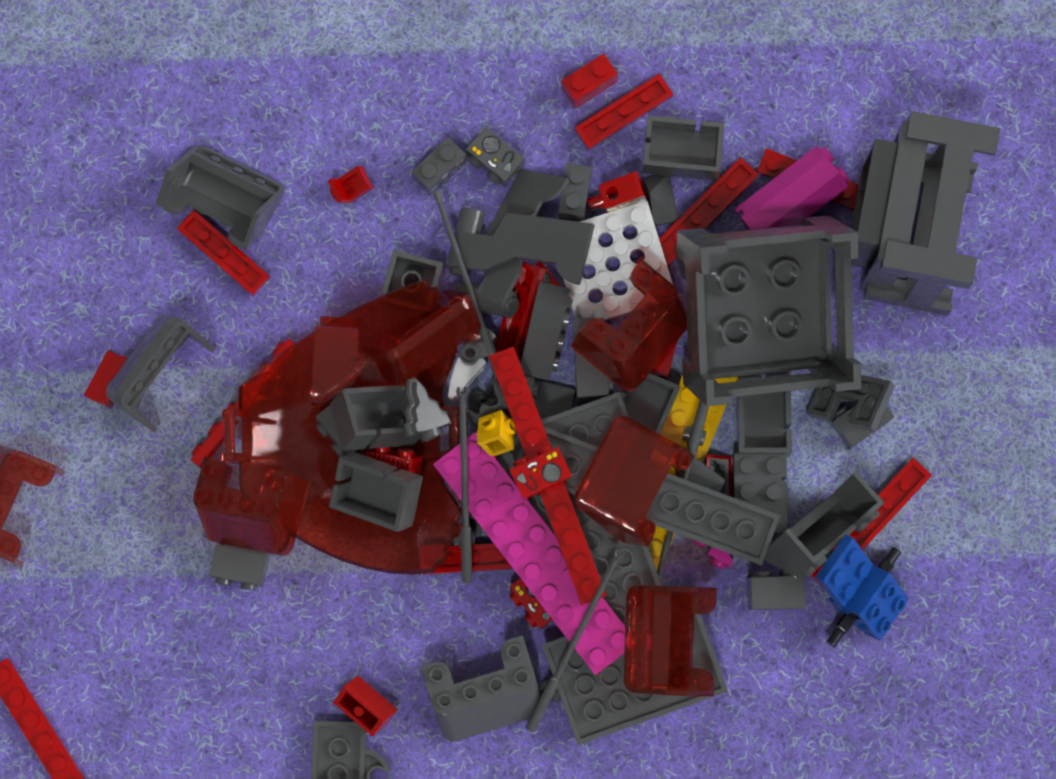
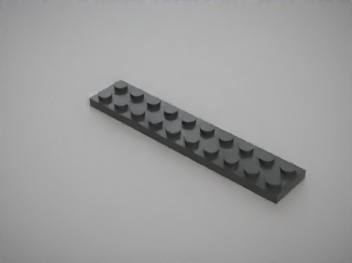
M544 427L550 445L553 449L559 447L572 474L571 479L564 481L568 493L762 566L780 515ZM523 447L520 449L517 460L526 457Z

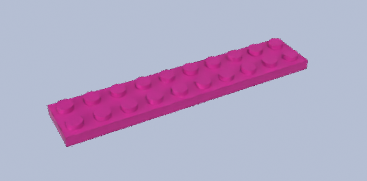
M474 432L467 438L469 512L571 643L590 603L581 606L554 533L530 502L523 500L517 485L496 458L490 456L477 443V434ZM459 444L433 465L462 501L461 449ZM600 598L575 650L592 672L597 675L638 642L604 598Z

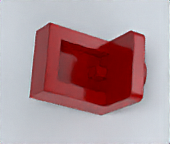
M363 166L355 167L340 178L328 180L330 193L338 203H352L374 189Z

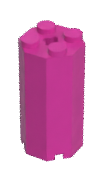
M816 146L735 208L734 212L737 216L740 213L743 214L741 222L747 230L801 225L804 223V218L813 216L848 189L847 182L849 177L841 167L836 169L832 164V159L834 158L825 146L821 149Z

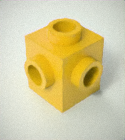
M502 410L479 418L476 433L477 443L490 456H497L514 450L516 428L513 420L509 419Z

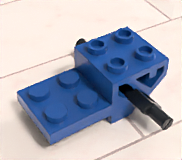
M846 534L815 576L830 595L829 602L838 612L844 613L834 627L835 630L826 640L827 644L835 648L853 624L868 636L879 641L889 631L891 624L905 608L909 600L889 573L901 554L897 548L892 547L885 559L876 567L854 538Z

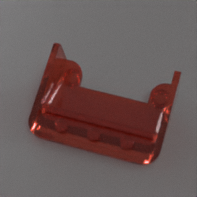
M618 416L613 420L576 490V505L619 542L649 547L656 531L655 524L645 517L671 466L677 470H686L691 465L695 456L683 446L628 416Z

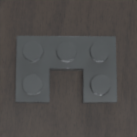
M861 375V389L835 392L829 386L819 387L816 389L806 413L812 418L832 422L842 399L857 402L849 423L855 428L875 432L895 385L888 380Z

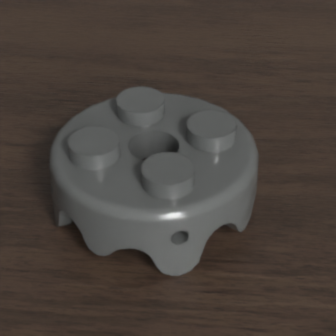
M494 378L490 380L491 391L489 393L483 394L478 390H472L469 393L468 397L471 402V408H466V418L474 427H478L479 418L500 410L504 413L509 412L499 383L496 384Z

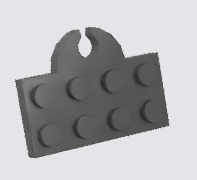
M313 721L311 779H371L370 775L374 769L379 768L384 772H391V769L383 756L376 751L366 749L367 733L365 729L358 726L357 722Z

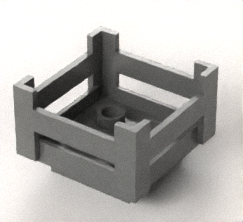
M911 111L908 119L903 120L893 142L875 138L862 165L851 228L858 232V259H851V265L864 268L860 288L865 290L863 299L947 316L950 314L953 303H951L953 290L947 289L945 286L969 289L973 284L977 257L955 253L966 193L971 192L973 177L978 167L977 162H972L973 152L995 156L1001 128ZM928 143L936 145L931 154L926 153ZM923 184L913 244L911 245L910 239L919 196L920 185ZM898 276L906 277V280H901L897 278Z
M829 215L804 218V225L710 234L703 228L677 231L678 257L684 261L688 337V358L682 359L683 384L706 406L733 404V397L828 386L835 392L861 389V363L854 359L851 259H858L857 231ZM829 246L835 249L837 346L832 343ZM808 369L811 372L808 374L718 383L714 380Z

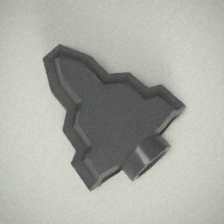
M416 377L405 381L404 395L407 402L404 410L406 422L403 424L405 437L420 436L422 442L440 437L442 435L440 429L452 424L447 411L441 410L438 402L429 398L426 388Z

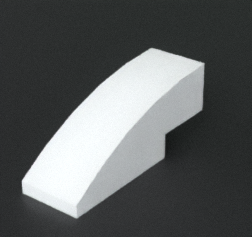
M479 326L473 331L465 344H478L482 342L478 332ZM489 330L494 344L497 341L496 335ZM470 349L466 350L465 355L467 357H474V353ZM458 357L448 393V399L452 404L459 398L456 392L457 387H460L461 393L464 392V387L468 388L487 367V362L483 358L479 359L474 365H465Z

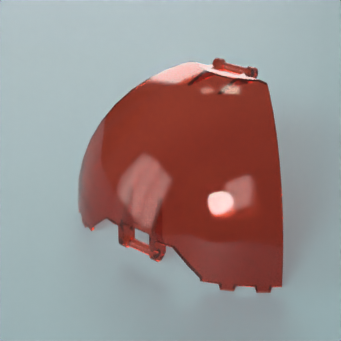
M427 279L405 285L363 303L305 336L268 362L239 386V409L222 410V419H224L225 453L222 454V463L239 464L240 492L255 507L292 536L322 553L358 567L390 574L415 575L434 573L438 566L445 564L450 555L447 553V550L452 540L459 537L463 525L459 524L462 508L459 507L457 501L444 484V478L433 465L460 444L459 406H444L442 389L450 374L455 357L459 354L453 337L458 332L453 319H446L439 303L443 298L438 288L431 287ZM416 377L426 388L429 398L436 400L441 410L447 411L452 424L449 425L448 450L441 451L440 437L426 442H422L419 438L413 446L390 447V450L398 451V449L402 448L412 449L414 454L423 456L421 470L423 480L413 526L396 532L330 508L333 485L342 482L335 480L339 457L331 447L334 443L328 436L323 438L315 428V425L318 424L316 422V415L330 405L342 388L405 385L406 380ZM235 420L242 422V453L235 452ZM367 446L359 454L366 456V451L370 450L369 446Z

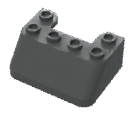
M198 145L190 149L166 170L156 205L172 214L182 212L190 206L200 214L208 215L218 220L222 225L232 227L228 233L229 240L234 246L247 250L264 232L282 198L284 187L279 182L206 146Z
M163 314L156 318L152 327L139 341L138 346L123 363L119 372L109 382L106 388V397L126 414L155 433L158 428L135 411L141 401V397L176 349L181 347L187 338L192 339L212 353L215 348L180 318Z
M856 471L833 494L794 527L788 528L769 546L764 559L767 563L796 578H800L803 575L807 579L828 560L833 552V548L840 543L845 534L852 537L850 534L854 530L860 533L880 515L878 509L884 502Z
M523 635L503 643L501 657L505 669L454 684L451 672L444 663L434 662L421 666L440 730L447 740L453 742L530 719L541 694Z

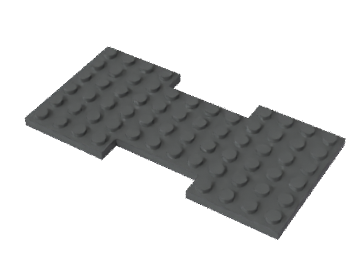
M620 392L541 420L546 428L646 465ZM517 431L514 438V450L494 456L514 483L515 481L510 473V469L514 468L512 463L516 462L522 447ZM540 493L527 499L554 533ZM568 493L601 582L614 558V550L617 547L619 548L618 555L625 551V556L619 560L605 588L606 597L603 598L638 642L597 675L592 672L574 649L560 677V683L557 688L577 745L728 692L692 591L666 599L638 519ZM565 636L542 644L553 676L570 645Z

